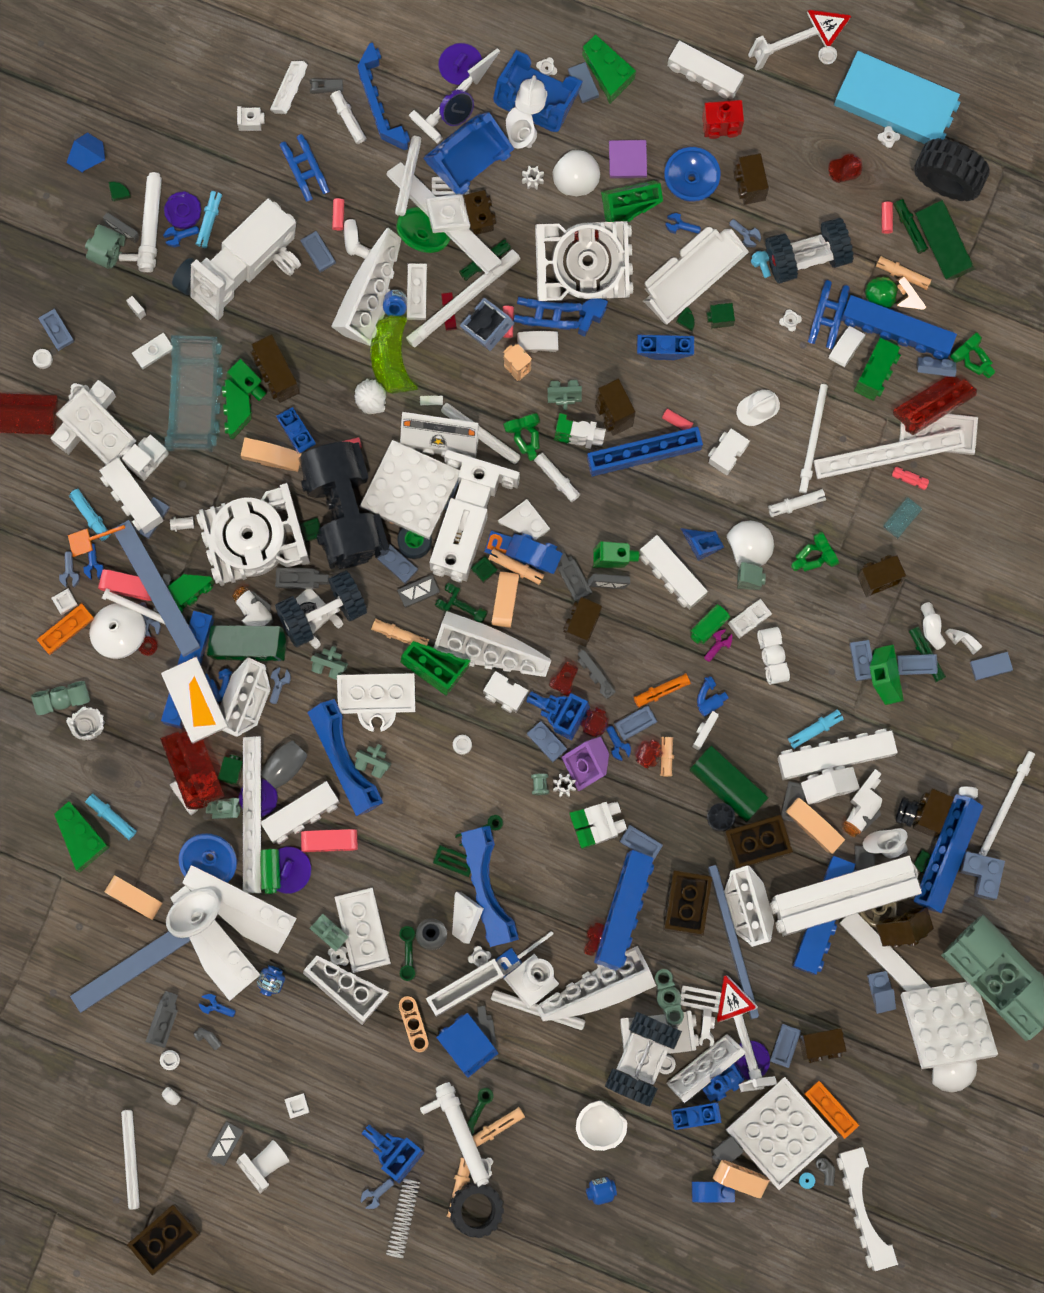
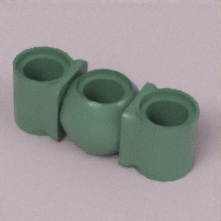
M78 681L68 684L67 687L59 686L51 691L49 689L38 691L31 695L36 715H44L54 712V709H66L71 704L72 707L86 704L90 701V696L85 681Z
M661 969L656 973L654 979L658 992L657 1003L664 1009L663 1013L665 1014L667 1024L671 1027H677L684 1018L680 1004L682 1000L681 994L675 988L671 972ZM666 975L669 982L662 984L658 981V977ZM672 994L674 1001L671 1003L666 1002L664 995ZM673 1012L678 1013L680 1020L673 1022L670 1020L669 1015Z

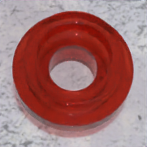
M145 637L138 649L141 654L151 656L157 651V642L152 637ZM146 644H151L149 650L145 649Z

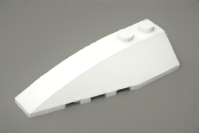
M386 228L362 263L331 326L343 336L368 346L372 345L385 315L383 299L385 294L390 291L388 288L390 279H393L394 275L393 264L397 261L401 243L400 236L389 228Z
M446 611L434 648L438 651L453 654V656L464 660H471L470 666L472 667L475 665L485 666L486 669L495 667L502 668L503 671L508 672L516 670L522 674L546 677L551 663L550 658L525 643L492 627Z
M192 865L182 882L191 891L197 889H210L214 891L220 900L218 914L242 936L277 954L297 919Z
M184 886L170 897L173 904L182 896L191 892L188 887ZM215 920L201 933L189 937L204 970L229 1001L260 976L258 971Z
M638 946L625 952L627 956L625 965L621 966L618 970L615 971L598 964L596 970L591 973L586 972L582 975L583 978L575 984L573 982L568 984L565 991L562 993L557 992L536 1007L542 1020L563 1019L600 1010L655 987L656 984Z

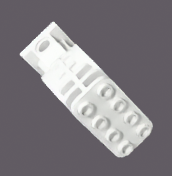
M627 221L581 223L567 230L560 224L535 225L538 301L562 300L567 293L584 299L629 298L630 294H633V282H629V275L633 274L632 263H629V256H632V244H628V237L632 235L631 225H628ZM559 229L564 233L561 237H559ZM595 230H598L599 239L606 244L611 254L610 270L606 277L600 281V290L598 291L596 280L601 278L606 272L609 258L606 249L599 242L595 241ZM575 231H578V242L569 249L566 264L570 274L577 280H580V292L576 291V282L567 275L563 265L564 252L568 245L575 240ZM544 241H557L552 252L551 261L545 258ZM586 255L592 257L593 261L590 266H585L582 262L583 257ZM548 264H552L553 273L558 283H545L546 266ZM561 287L566 289L562 294Z
M287 483L280 485V488L266 491L261 500L256 498H240L227 504L223 503L221 504L222 506L216 508L211 506L210 509L205 511L201 509L199 510L200 514L196 515L201 530L204 529V532L201 533L206 548L209 547V550L206 551L211 566L214 565V568L211 569L216 584L219 583L220 586H224V583L228 582L234 583L238 579L245 580L247 579L246 577L263 575L271 571L278 563L287 568L298 564H310ZM287 509L289 518L287 521L282 522L277 512ZM250 510H254L266 517L272 527V540L269 547L265 550L267 556L265 560H263L261 552L268 545L270 538L269 529L266 522L260 516L250 513ZM233 515L234 518L230 521L226 529V540L232 551H234L236 554L245 557L247 565H243L242 559L232 554L226 548L223 541L224 526L226 522L230 519V517ZM250 531L253 533L250 539L243 538L245 532ZM292 532L295 543L286 545V533Z

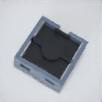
M483 298L476 306V311L472 316L469 314L460 327L466 334L491 351L515 323L506 313L486 298Z

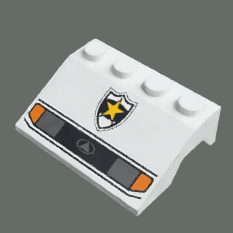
M402 412L400 444L416 451H423L425 455H434L436 453L444 457L446 450H450L476 459L479 424Z

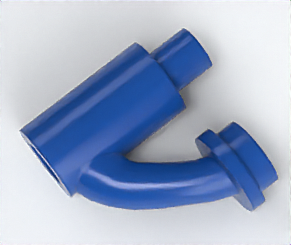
M229 668L218 673L219 680L223 679L219 691L214 680H210L209 675L205 674L218 704L222 702L230 676L233 674Z
M711 676L704 678L705 683L697 698V707L703 717L723 706V702L729 699L725 692L720 695L716 693L707 700L705 699L708 689L713 690V687L716 686Z

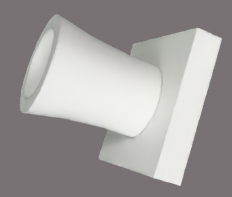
M535 954L504 978L528 1009L559 985L553 977L554 970L552 965L544 959H538Z
M272 1140L251 1161L244 1153L237 1159L236 1163L261 1194L269 1186L264 1178L279 1167L289 1163V1159L279 1145Z

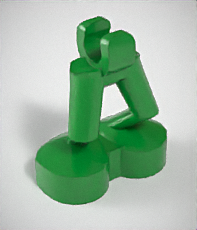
M976 332L950 358L955 363L965 359V368L978 375L983 374L988 379L995 373V370L990 366L993 362L985 351L979 347L982 337ZM974 350L983 363L981 366L970 362V351Z
M538 413L503 424L506 433H515L514 441L522 454L527 453L530 461L537 457L535 450L540 448L539 431L534 428L541 422ZM523 429L531 433L530 445H526L521 438V431Z
M822 531L814 535L815 545L807 544L796 555L797 560L791 565L793 571H798L802 568L806 572L821 567L824 562L830 567L839 564L836 554ZM812 550L822 553L818 560L810 562L805 560Z

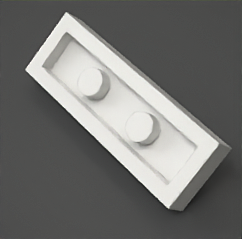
M291 61L270 108L275 114H286L290 109L292 99L298 91V86L308 66L304 61Z
M408 264L407 320H426L427 264Z

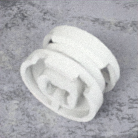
M282 246L279 249V253L274 254L272 259L283 272L291 276L294 273V269H298L301 263L293 253L286 251L287 248Z

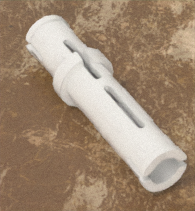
M340 90L335 91L330 95V98L337 108L338 115H341L355 143L360 144L364 142L367 138L354 117L350 104H347Z
M544 453L539 454L534 459L538 466L555 483L556 488L562 491L570 502L575 501L580 496V493L571 485L570 480L560 473Z
M823 489L806 495L790 500L787 498L783 502L769 505L770 516L774 517L786 512L790 514L793 510L826 501V497H823L825 493Z

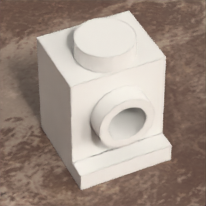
M237 106V125L239 131H261V124H265V114L261 113V109Z

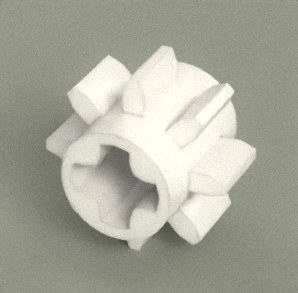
M528 166L527 172L522 171V176L525 177L522 179V184L526 183L528 185L527 189L535 187L537 190L539 183H544V180L541 178L544 176V172H539L538 166L535 168Z
M559 774V780H553V783L557 785L553 791H559L560 798L563 794L570 797V790L576 791L572 787L576 780L571 781L569 779L570 774L566 777H562ZM562 781L565 784L569 783L567 790L560 788Z

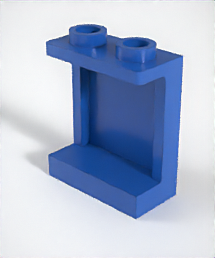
M468 1013L459 1016L453 1025L442 1029L439 1036L436 1037L467 1078L499 1054Z

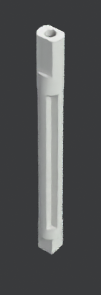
M514 250L507 253L500 259L502 263L499 267L488 275L484 273L423 325L407 336L406 339L409 344L414 348L493 281L497 280L520 260L519 255Z

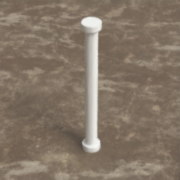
M106 588L102 599H109L165 624L159 613L116 595Z

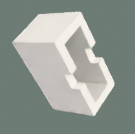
M730 429L728 433L724 432L719 439L720 445L717 448L713 447L708 455L710 457L709 464L725 475H728L736 464L737 459L735 457H741L750 442L733 429Z
M495 671L483 690V694L486 695L485 698L490 702L495 703L497 701L502 704L501 708L505 711L517 713L528 695V690L516 683L512 686L508 683V678Z

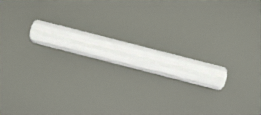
M412 136L395 211L396 215L404 216L406 213L421 145V137Z
M445 403L441 409V412L450 419L473 422L448 403ZM479 426L478 438L513 464L520 460L518 453Z
M496 990L493 991L492 1001L540 1016L536 1007L538 1004H534L528 1009L520 998ZM574 1016L552 1020L582 1030L585 1025V1020Z
M123 1110L121 1114L128 1208L133 1210L140 1207L133 1111Z

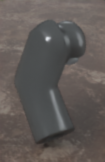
M203 1027L198 1028L193 1034L197 1041L205 1038L213 1050H217L222 1045L212 1032Z
M825 1158L818 1159L816 1167L825 1174L824 1185L834 1186L835 1167Z

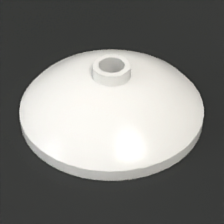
M118 603L108 605L95 615L90 625V640L93 647L101 655L111 659L125 658L133 654L141 646L146 634L145 620L142 614ZM116 624L115 629H111L112 625Z
M197 889L185 894L171 907L166 918L167 929L173 936L180 938L191 937L201 933L215 920L220 908L219 897L210 889Z

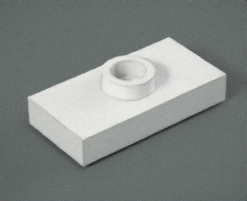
M162 333L132 352V355L140 367L145 369L173 351L174 348L165 334Z
M712 711L707 722H702L697 730L699 736L693 745L697 750H700L718 718V714Z

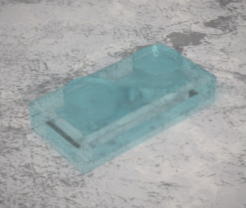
M907 497L883 527L898 539L922 511V508Z

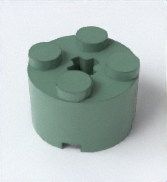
M97 225L93 238H89L86 242L85 248L88 249L86 258L107 269L114 267L119 259V254L122 253L119 249L120 246L124 247L125 236L106 226Z

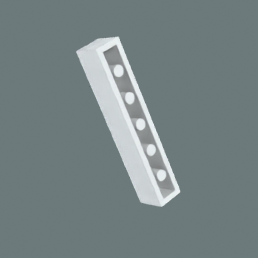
M881 729L875 731L874 735L868 736L867 733L856 735V739L849 740V737L838 739V742L830 744V741L819 743V747L815 748L808 745L801 747L800 751L793 752L792 749L782 751V755H779L777 758L782 780L822 772L832 767L833 769L843 765L846 767L895 756L897 749L892 731Z

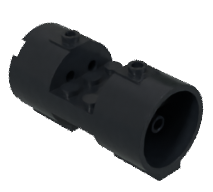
M343 441L329 443L302 454L299 457V463L303 473V480H301L303 491H306L307 496L312 498L328 497L326 498V505L333 514L331 522L320 527L316 535L318 544L322 545L323 550H325L330 569L335 568V566H338L339 569L351 568L368 563V560H371L373 556L379 558L387 555L390 549L380 514H360L353 493L354 488L367 483L369 478L359 442Z

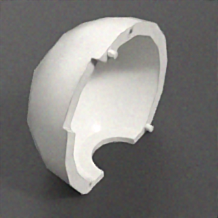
M572 150L566 153L555 165L552 174L554 184L565 195L576 197L587 195L599 183V165L594 157L587 152Z
M751 520L743 521L733 526L727 534V539L738 567H740L741 562L761 567L772 556L774 549L773 536L770 530L762 523Z
M976 1060L933 1067V1085L942 1091H962L972 1083L976 1076Z
M598 1100L589 1103L582 1109L577 1118L576 1131L579 1139L586 1147L592 1150L604 1151L615 1148L622 1142L627 1132V1121L613 1106L605 1101Z

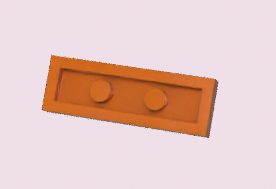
M81 603L40 636L37 641L51 655L92 622L94 618Z
M820 1081L804 1093L844 1139L859 1126Z

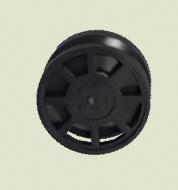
M903 797L895 822L899 824L905 823L906 826L911 827L917 813L919 801H910L909 798Z
M725 803L715 804L707 814L708 825L718 832L728 830L735 821L734 810Z

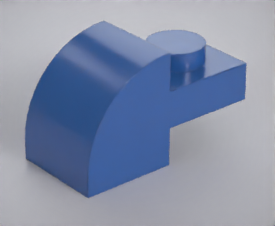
M599 298L590 299L582 305V310L579 311L581 317L578 321V334L585 337L592 321L601 322L607 309L608 301Z
M692 1182V1202H735V1189L718 1182Z

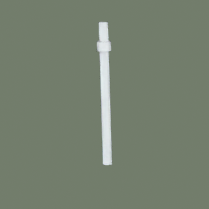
M826 384L820 385L804 469L801 470L800 478L802 480L799 492L804 494L807 493L808 483L812 478L813 471H811L828 389Z
M1028 751L1023 763L1019 765L1015 780L980 849L979 855H987L1024 777L1030 771L1029 767L1035 756L1033 752Z

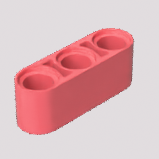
M102 570L98 589L105 591L108 588L114 594L152 601L138 576Z
M357 830L301 832V852L358 850Z

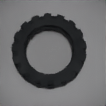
M470 1183L469 1185L462 1186L461 1190L455 1192V1197H452L450 1201L452 1204L449 1207V1212L451 1213L450 1220L457 1230L472 1238H483V1236H489L492 1231L497 1230V1225L503 1219L501 1216L504 1214V1208H502V1199L493 1188L483 1184L478 1187L477 1184ZM472 1194H483L486 1196L492 1208L487 1222L478 1227L466 1224L461 1214L464 1201Z

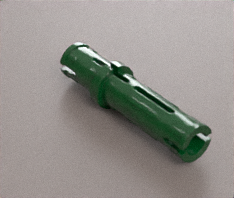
M904 199L895 202L893 205L900 216L899 221L901 224H904L917 253L925 252L929 248L913 219V213H910Z
M503 239L490 250L497 257H500L510 250L511 247ZM472 260V263L460 270L459 273L467 281L477 272L481 273L483 270Z
M918 626L910 630L909 634L917 646L915 649L921 655L933 654L929 646L930 642L926 641L920 627ZM938 661V673L932 674L935 683L946 677Z

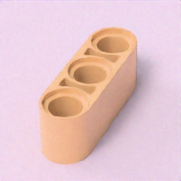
M500 571L492 625L511 628L519 574Z
M115 875L104 891L151 920L154 919L162 905L160 901Z
M403 997L399 1002V1009L411 1047L416 1052H424L427 1050L429 1042L417 1003L412 997ZM406 1000L413 1002V1008L410 1011H405L402 1007ZM412 1019L419 1021V1027L416 1030H411L408 1027V1023ZM417 1038L425 1040V1046L422 1049H417L414 1046Z
M721 1160L713 1176V1179L718 1183L756 1198L762 1197L770 1181L766 1176L726 1160Z

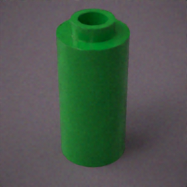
M716 604L690 630L692 634L690 638L696 644H704L730 618V615L724 608Z
M261 850V890H265V894L277 893L278 889H281L279 850Z

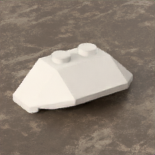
M247 658L232 674L219 707L228 726L222 731L238 737L257 726L271 690L264 664Z
M750 866L732 870L724 893L736 934L752 947L770 942L774 918L764 883Z

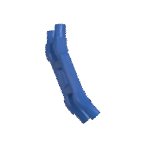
M300 134L297 136V140L304 152L303 154L294 157L286 142H281L280 147L307 202L313 198L305 180L315 176L323 194L330 192L307 141ZM308 160L311 170L301 174L297 164Z
M826 280L808 342L815 344L820 325L831 327L826 347L833 349L850 287L844 285L839 302H833L828 300L832 282ZM825 307L836 310L834 320L823 317Z
M518 297L517 304L535 308L536 314L535 318L514 315L513 322L527 326L559 328L562 330L578 328L579 324L577 321H561L560 318L562 311H581V303H556ZM544 309L554 310L553 320L542 319Z

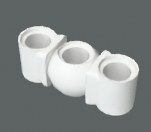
M773 627L759 630L757 637L760 649H763V662L767 666L765 667L767 682L771 685L789 681V669L787 662L784 663L785 652L783 647L780 646L783 644L780 629Z

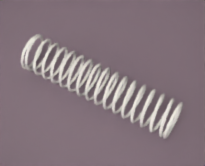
M403 1179V1182L414 1186L402 1185V1187L414 1191L401 1190L411 1195L400 1194V1196L411 1200H398L411 1205L398 1203L397 1205L408 1209L396 1208L408 1214L395 1213L408 1219L395 1217L394 1219L405 1223L393 1222V1224L405 1228L392 1227L405 1233L391 1231V1233L402 1237L390 1236V1238L402 1242L389 1241L402 1247L388 1245V1247L399 1251L387 1250L390 1253H386L398 1258H404L403 1255L398 1253L405 1252L398 1248H406L401 1244L407 1243L401 1239H408V1237L401 1234L408 1235L409 1233L404 1230H410L409 1227L404 1225H411V1223L404 1220L411 1221L412 1218L407 1216H413L412 1213L407 1211H414V1209L407 1206L415 1207V1204L410 1202H416V1200L410 1197H418L410 1192L418 1193V1190L412 1188H420L418 1185L412 1184H420V1182Z

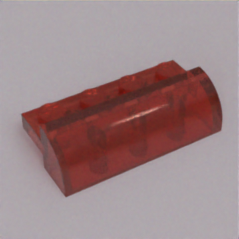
M946 376L895 408L893 415L905 425L907 433L915 435L974 398L977 394V389L966 379L961 381L957 376Z
M0 393V433L53 435L57 422V395Z
M177 731L160 738L186 808L192 810L207 807V803L225 796L203 739L192 743L187 731L183 733Z

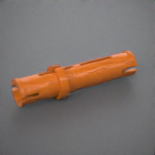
M685 673L655 688L650 687L648 691L633 698L637 707L640 708L652 701L656 702L658 698L691 683Z

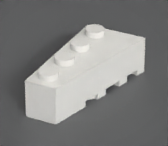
M316 956L303 972L306 977L361 1025L365 1023L389 994L388 991L380 989L374 984L341 969L339 966L319 956Z

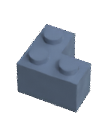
M965 852L959 873L978 877L974 896L994 901L998 896L1005 861Z

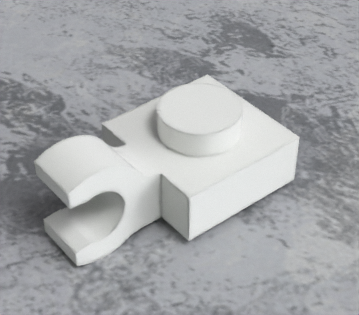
M704 1009L702 1032L699 1037V1044L702 1045L703 1040L707 1038L710 1040V1046H713L714 1036L710 1033V1029H714L715 1017H711L712 1010Z

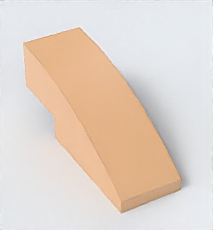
M244 438L241 458L243 460L296 472L299 470V457L302 455V453L298 454L296 451L282 446Z
M797 798L786 810V813L826 852L833 854L845 841L828 822L800 798Z

